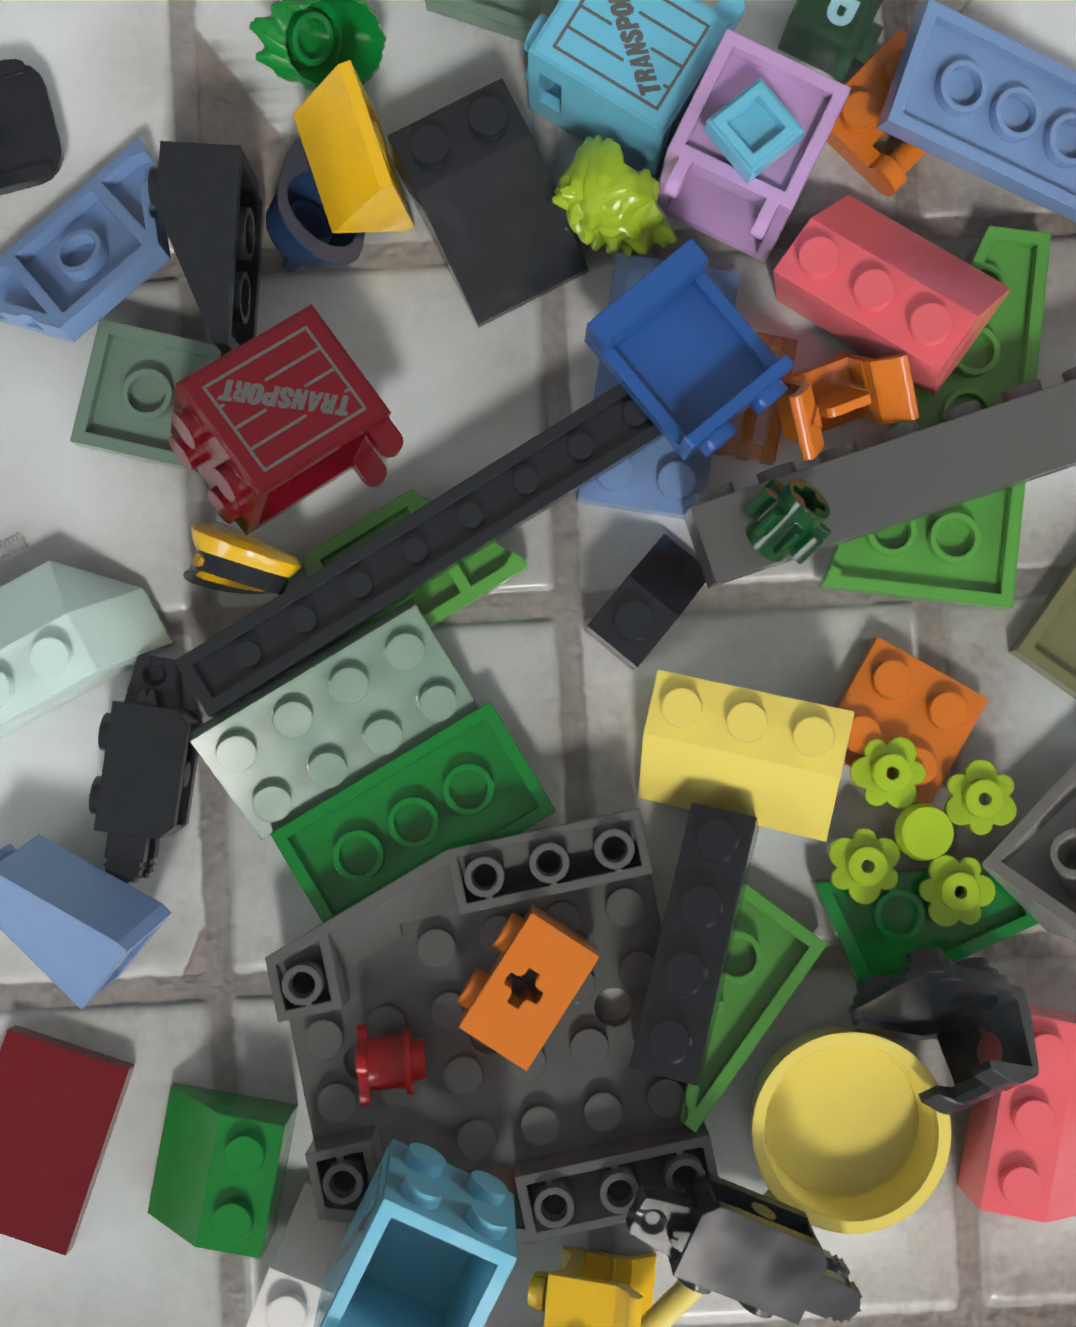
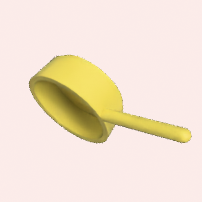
M828 1026L816 1028L786 1042L769 1058L756 1080L750 1103V1126L754 1155L759 1171L769 1188L763 1195L804 1211L812 1226L835 1233L864 1234L875 1232L895 1225L913 1214L925 1203L937 1187L946 1168L951 1147L950 1116L942 1114L922 1103L918 1095L934 1086H939L931 1072L916 1056L902 1046L878 1035L855 1031L853 1027ZM677 1280L641 1316V1327H671L703 1294L687 1288Z

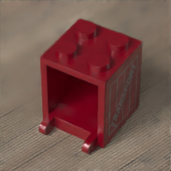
M312 304L175 383L173 412L171 413L170 433L172 436L168 438L169 444L180 463L188 471L197 468L209 484L211 489L207 491V494L219 516L228 524L236 521L246 536L351 469H354L365 485L370 487L381 485L386 478L387 468L373 449L375 448L380 455L390 458L400 452L404 442L403 436L389 418L391 411Z

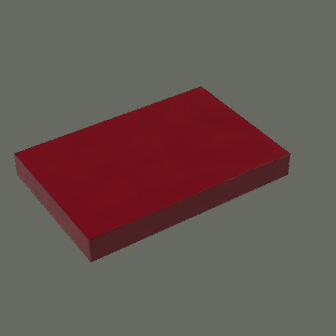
M14 1025L7 1030L0 1050V1234L65 1256L73 1248L135 1066L134 1064L18 1025Z

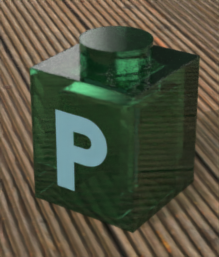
M797 0L786 23L778 49L844 81L854 59L866 64L884 29V26L874 22L883 0Z

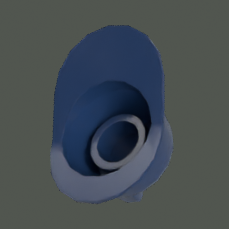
M296 138L286 153L276 194L266 211V229L274 245L283 254L282 268L288 272L294 271L299 267L321 269L329 264L347 266L359 258L364 244L365 232L332 233L301 138Z

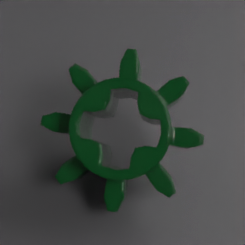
M776 477L772 478L743 509L748 516L753 518L746 526V535L749 542L762 556L774 562H782L791 554L798 564H802L831 534V530L823 524L830 515L827 501L815 487L801 479H792L784 487Z

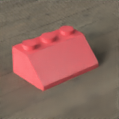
M850 195L845 196L810 218L773 270L776 300L870 358L876 359L907 353L913 384L934 397L1010 291V287Z
M1028 1004L1033 1024L1039 1074L1007 1091H1001L999 1094L971 1107L957 1185L980 1210L1048 1223L1076 1216V1014ZM985 1028L979 1063L981 1064L988 1060L1001 1061V1043L994 1033L986 1031Z

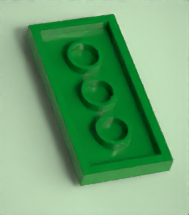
M490 701L290 821L270 835L323 923L446 849L519 834L555 813L556 809Z

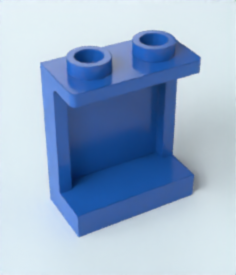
M692 238L587 323L584 340L684 461L699 449L706 457H709L738 432L731 422L749 407L757 415H760L789 390L782 380L785 379L795 366V363L787 354L778 359L705 273L704 270L709 258Z

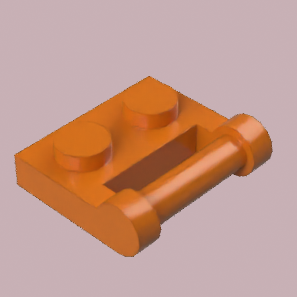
M901 28L845 84L851 88L850 94L826 141L877 191L889 197L893 196L907 182L906 173L927 153L904 141L889 156L881 154L874 148L888 134L877 129L876 126L908 37Z

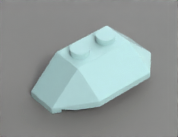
M50 560L0 587V739L135 666L138 655L153 656L175 644L145 588Z

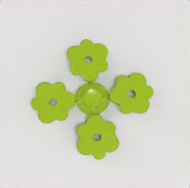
M903 737L893 738L887 743L879 739L868 741L864 747L865 757L856 759L850 767L852 782L860 788H865L864 798L870 805L881 806L887 802L892 807L905 809L901 812L895 823L894 834L896 843L888 838L876 839L874 832L867 828L857 829L853 833L852 839L841 837L834 840L828 849L829 860L835 866L830 874L831 883L838 889H848V893L854 901L860 904H870L879 897L881 889L890 890L896 886L898 874L893 867L899 862L901 850L912 859L919 861L931 860L928 866L930 878L921 882L919 894L922 899L930 902L928 913L934 923L943 927L952 926L959 920L968 925L977 923L981 917L980 907L987 906L995 897L994 883L988 877L980 875L981 866L976 859L963 857L957 861L954 857L943 854L950 848L953 841L954 829L952 823L956 825L968 824L969 829L974 834L985 835L991 831L993 824L1004 826L1014 820L1017 808L1014 800L1009 797L1014 791V781L1008 775L997 774L995 767L990 762L974 760L965 767L963 774H953L948 778L946 788L952 796L947 799L944 811L930 803L911 805L917 795L915 785L920 784L926 777L925 767L915 761L917 755L915 745L909 739ZM890 767L894 770V776L891 779L887 777V770ZM982 793L985 795V802L983 804L979 802V796ZM868 860L870 867L868 870L863 871L862 864ZM960 886L961 893L955 896V889Z

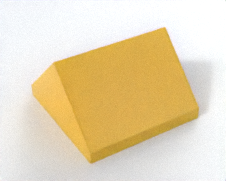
M351 60L340 63L292 114L332 233L396 232L414 228L415 225L377 113Z

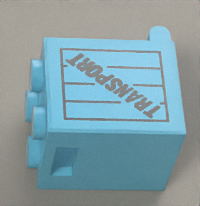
M560 0L550 17L544 13L538 16L525 40L524 51L528 52V66L524 79L528 81V108L582 141H585L586 137L592 136L594 139L597 135H601L603 141L606 138H612L614 142L620 144L626 165L637 172L644 168L650 170L651 177L657 180L663 170L667 148L727 29L734 31L743 17L745 1L720 0L715 9H712L699 0Z
M392 1139L325 1274L313 1327H484L518 1259L514 1193L508 1191V1188L501 1180L487 1172L475 1170L470 1174L447 1164L445 1158L438 1151L425 1144L411 1143L408 1146Z

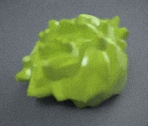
M597 135L594 139L592 136L586 137L584 143L577 149L574 160L562 175L559 186L554 190L555 196L552 197V203L566 210L568 223L573 232L577 233L583 243L586 245L591 244L590 248L595 252L605 244L606 253L613 254L621 248L625 257L630 258L634 250L640 255H647L654 244L660 245L663 248L668 243L674 245L678 239L666 219L664 210L657 202L659 181L651 177L650 170L644 168L637 172L626 165L620 144L614 142L612 138H606L603 141L601 135Z

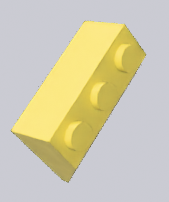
M657 670L643 733L638 798L689 810L691 809L692 802L755 816L758 819V826L827 842L855 712Z

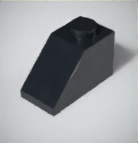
M663 534L589 622L584 631L631 670L636 669L706 583L699 562L667 535Z

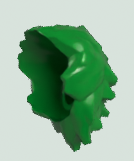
M367 0L274 1L270 6L271 15L256 17L253 22H250L249 30L265 46L262 51L255 53L256 61L274 70L278 77L288 82L301 83L304 89L308 91H314L338 64L351 60L362 85H364L380 69V62L383 58L382 51L386 47L387 37L379 25L376 11L369 7Z

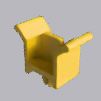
M563 1246L560 1270L540 1271L532 1274L528 1287L527 1303L536 1310L544 1311L545 1308L544 1327H641V1316L653 1305L657 1254L646 1251L644 1254L624 1256Z

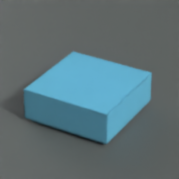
M761 77L710 117L704 127L706 135L747 184L799 143L805 132Z

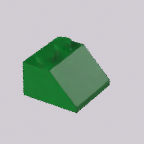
M174 1082L170 1087L147 1213L194 1247L261 1259L276 1229L298 1104Z

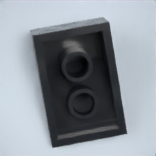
M503 78L387 135L394 165L478 328L588 273L589 268L568 223L564 209L552 203V197L555 196V188L533 136Z
M160 141L159 165H151L148 175L150 202L152 206H156L213 343L225 355L257 336L266 194L241 145Z

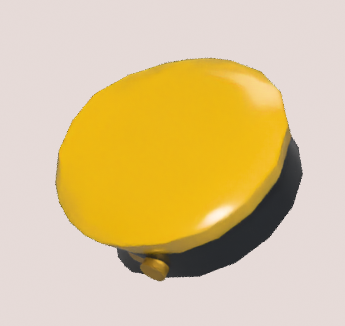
M201 520L191 525L196 552L191 567L183 573V577L190 583L218 591L239 594L275 593L281 595L286 592L289 579L297 573L301 564L297 557L250 534L246 536L238 528L212 520Z

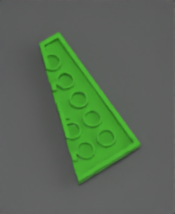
M988 226L981 234L968 264L1010 287V291L935 397L913 384L919 418L911 421H917L920 430L943 423L940 417L942 412L970 401L978 400L981 410L1003 403L1001 393L1037 379L1052 233ZM910 421L894 423L892 428ZM1026 483L838 545L818 588L999 610L1013 608Z

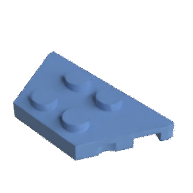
M137 138L0 256V322L74 343L171 259L167 232L156 206H152L148 192L149 170L151 165H156V159L140 138Z

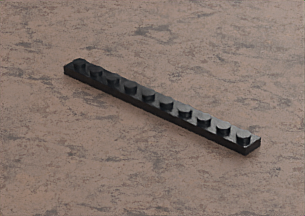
M619 384L187 652L174 662L208 717H215L664 436Z

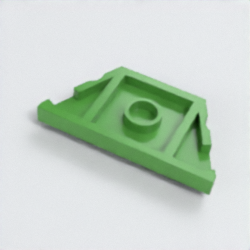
M410 489L303 555L304 578L307 579L426 505L430 500ZM494 542L314 654V657L411 598L430 628H433L528 569V565L523 557L515 552H510Z

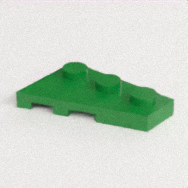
M980 863V875H984L992 880L996 892L990 904L980 907L981 917L977 923L972 925L962 923L959 920L952 926L943 927L931 920L928 913L930 902L922 899L919 894L921 882L930 878L928 868L897 871L898 882L896 886L890 890L881 889L879 897L870 904H860L850 897L848 889L836 888L831 883L830 878L810 880L856 983L874 975H891L895 979L900 977L899 973L904 968L903 957L909 952L920 948H940L943 950L944 956L951 959L954 963L1039 924L984 869L982 863ZM960 886L955 889V896L960 895Z

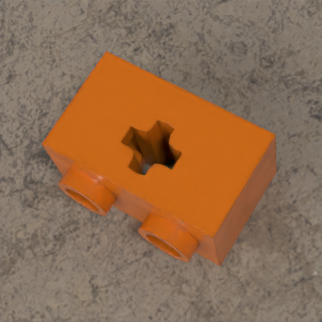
M531 904L523 918L514 912L510 915L492 944L501 953L488 973L479 968L474 971L456 1001L465 1007L461 1015L459 1028L525 1071L531 1066L600 957L597 945ZM528 968L535 971V986L537 990L526 987L520 995H517L512 991L513 978L510 973L522 976Z

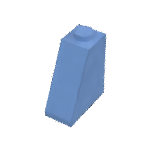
M39 834L17 850L11 844L0 849V930L81 1010L125 972L172 913L163 903Z

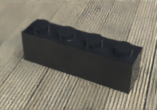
M692 802L632 1051L630 1068L695 1086L701 1085L759 831L757 817Z

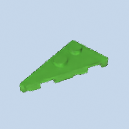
M747 884L701 1085L685 1084L680 1121L694 1132L698 1130L827 946V943Z

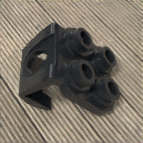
M18 59L0 61V196L39 186L52 180L60 171L64 160L63 145L45 81L35 69L25 65L23 61Z
M920 948L909 952L903 957L904 968L899 973L900 977L895 979L891 975H874L862 979L856 984L857 994L853 997V1004L850 1005L848 1010L855 1031L908 1041L938 1040L955 1086H934L918 1095L922 1103L942 1114L955 1115L999 1094L1001 1091H1007L1039 1074L1033 1024L1026 994L1021 987L1009 984L1007 977L999 974L998 969L990 967L989 961L986 958L972 957L953 963L951 959L944 956L943 950L940 948ZM985 1025L986 1031L992 1032L998 1037L1002 1046L1001 1061L988 1060L981 1064L979 1063L977 1048L982 1038L979 1031L982 1026Z

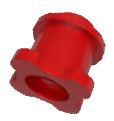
M357 1024L355 1058L360 1105H372V1091L406 1089L407 1095H414L415 1081L427 1080L425 1040H412L411 1027H404L403 1034L369 1037L368 1024Z

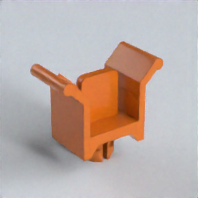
M840 352L835 354L831 360L794 374H788L782 381L789 390L776 401L784 438L799 443L802 460L804 461L816 458L825 447L822 432L858 418L879 424L911 421L919 418L907 353L873 359Z

